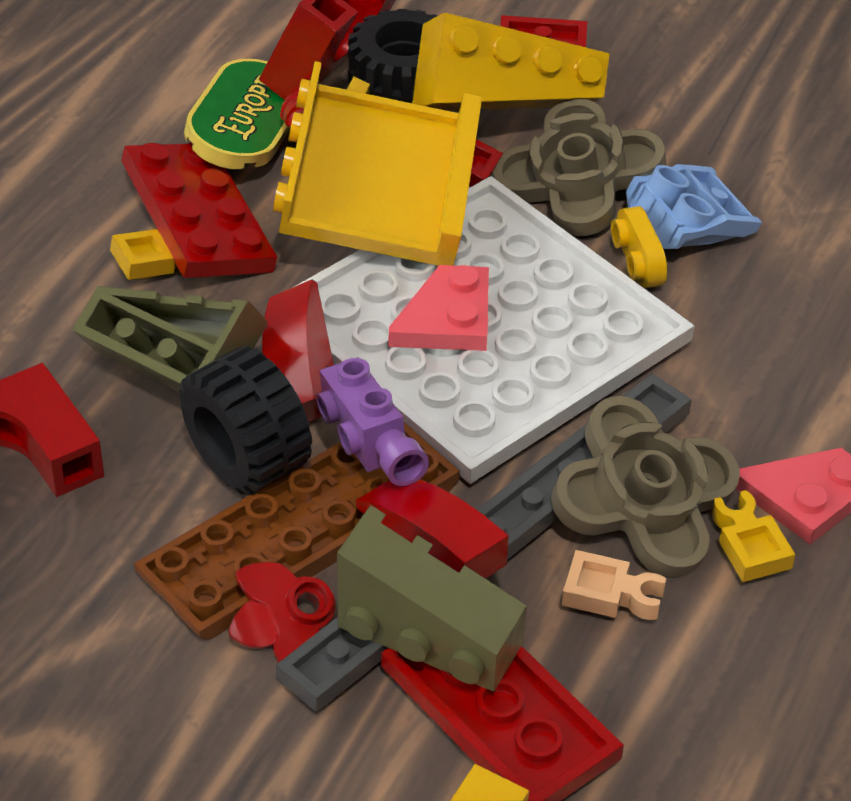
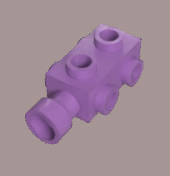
M356 357L319 370L322 393L316 395L318 409L326 424L333 423L338 429V435L345 452L348 455L355 453L367 472L382 468L390 481L397 486H407L418 481L428 469V456L416 440L405 436L403 416L393 404L392 394L387 389L381 388L370 373L369 363L364 359Z

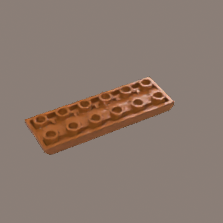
M404 422L405 436L416 440L429 459L428 469L420 480L449 492L460 478V471ZM340 441L308 460L302 466L256 493L250 494L134 563V570L156 593L170 604L179 617L200 638L212 639L229 629L237 612L244 604L250 601L236 580L235 573L237 570L253 563L274 562L285 566L297 578L303 576L313 577L337 562V552L364 515L356 507V499L390 479L382 468L367 472L355 453L348 455L345 452Z

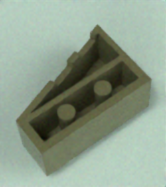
M97 286L72 331L95 351L179 392L182 379L190 373L238 347L249 346L253 350L268 321L248 300L233 299L232 302L206 300L203 296L187 295L186 298L162 296L155 291Z
M370 505L337 552L338 627L348 631L358 639L371 640L395 650L411 661L424 662L448 672L464 683L477 684L495 691L524 642L527 605L465 565L459 573L428 553L432 547L431 543L418 535L411 543L383 525L381 522L386 514Z

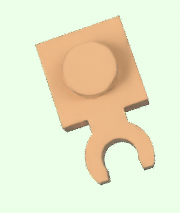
M575 550L563 589L561 605L614 618L617 617L619 607L623 606L629 608L639 618L656 620L661 600L649 598L645 595L663 597L666 578L651 572L642 573L637 576L628 575L630 562Z

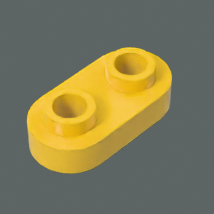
M641 206L620 209L617 219L611 222V236L615 247L622 248L626 257L629 277L633 281L637 280L644 289L663 286L667 279L666 257L662 244L646 212Z

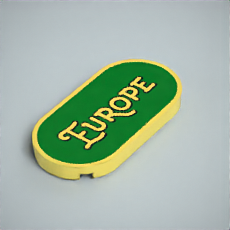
M259 59L232 60L221 66L188 113L184 129L186 142L190 140L193 143L192 150L199 157L209 163L228 169H244L245 163L255 162V167L267 164L273 158L291 127H288L280 117L282 103L285 100L258 80L268 61Z

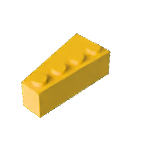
M444 12L423 24L412 104L447 111H459L464 93L482 96L481 109L489 110L519 107L553 108L557 104L571 99L596 101L604 98L610 53Z

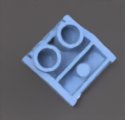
M676 164L672 167L658 165L655 167L652 175L634 176L626 190L628 208L641 206L644 209L663 249H679L684 246L712 244L734 237H746L756 233L762 224L760 219L754 217L716 176L717 172L712 167Z

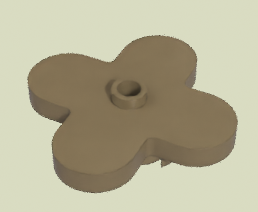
M571 99L557 104L547 113L544 119V134L539 139L535 135L531 144L516 146L503 152L501 159L493 170L494 179L527 203L550 201L553 220L558 226L571 235L588 236L604 230L614 220L616 215V191L628 189L634 176L652 175L656 166L666 165L665 146L662 139L651 131L644 129L620 131L614 124L612 127L608 126L605 113L597 103L586 99Z
M625 396L606 398L595 406L585 426V439L593 458L573 462L562 470L551 493L553 510L564 525L581 534L598 535L617 530L624 531L640 562L654 573L671 578L688 575L698 567L709 548V533L700 512L712 510L714 498L721 497L724 503L729 499L739 482L740 472L737 461L725 446L715 440L705 437H685L682 440H678L674 436L664 433L661 429L663 425L658 423L653 412L643 403Z

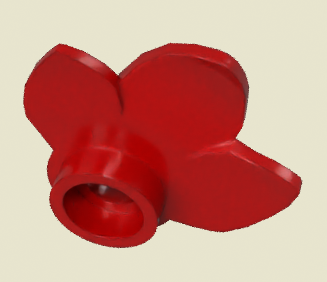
M261 562L246 565L236 571L235 577L250 601L244 604L233 618L228 635L237 643L248 648L264 649L273 646L275 658L279 663L330 622L335 613V597L324 581L308 576L297 578L280 563ZM300 599L309 600L314 605L315 612L311 614L302 612L297 606V601Z

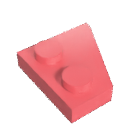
M439 265L389 326L388 347L487 351L489 267Z
M843 448L739 469L740 477L735 489L738 492L748 491L754 497L757 506L769 515H772L773 518L808 544H812L851 513V454Z

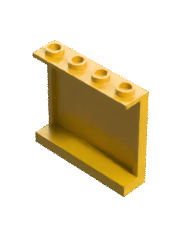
M315 61L311 80L301 79L296 107L304 108V113L294 112L288 141L297 142L296 148L286 146L281 175L289 177L288 184L278 182L273 211L282 213L279 233L438 266L454 265L462 236L482 96L464 93L459 113L318 84L322 63Z

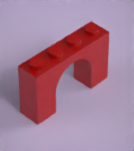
M302 0L294 11L258 80L285 100L288 95L299 89L301 79L311 80L314 62L316 61L322 63L318 84H320L348 58L349 35L353 33L354 26L357 23H364V18L369 15H379V12L385 10L390 11L396 0Z
M43 362L0 379V446L16 450L26 456L35 466L56 498L105 477L99 438Z

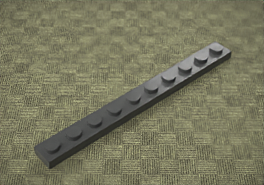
M652 373L623 395L647 406L655 415L658 423L663 425L661 429L664 433L690 414L692 399ZM586 425L476 509L509 535L507 560L559 519L552 507L551 493L560 473L573 462L593 458L585 439ZM337 617L276 664V679L314 711L318 712L381 661V652L386 650L387 647L371 640H361L354 637L348 631L338 627Z

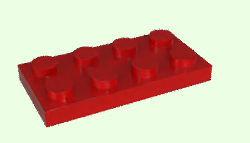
M192 142L188 144L146 143L144 145L124 146L121 162L171 252L183 278L274 272L278 257L226 168L209 163L199 157L192 150Z
M522 646L495 691L477 684L464 683L448 672L424 662L411 661L390 648L381 652V667L475 764L529 790L528 801H562L622 759L624 744Z

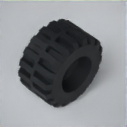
M397 9V11L385 10L379 12V15H369L364 18V23H357L348 39L349 84L354 76L370 84L369 95L412 103L422 27L425 22L437 17V15L426 14V11L417 9L415 11L407 9Z
M249 346L238 347L182 379L179 399L189 435L210 469L236 492L252 495L302 466L311 457L312 435L302 403L285 375L262 352L257 349L252 350Z

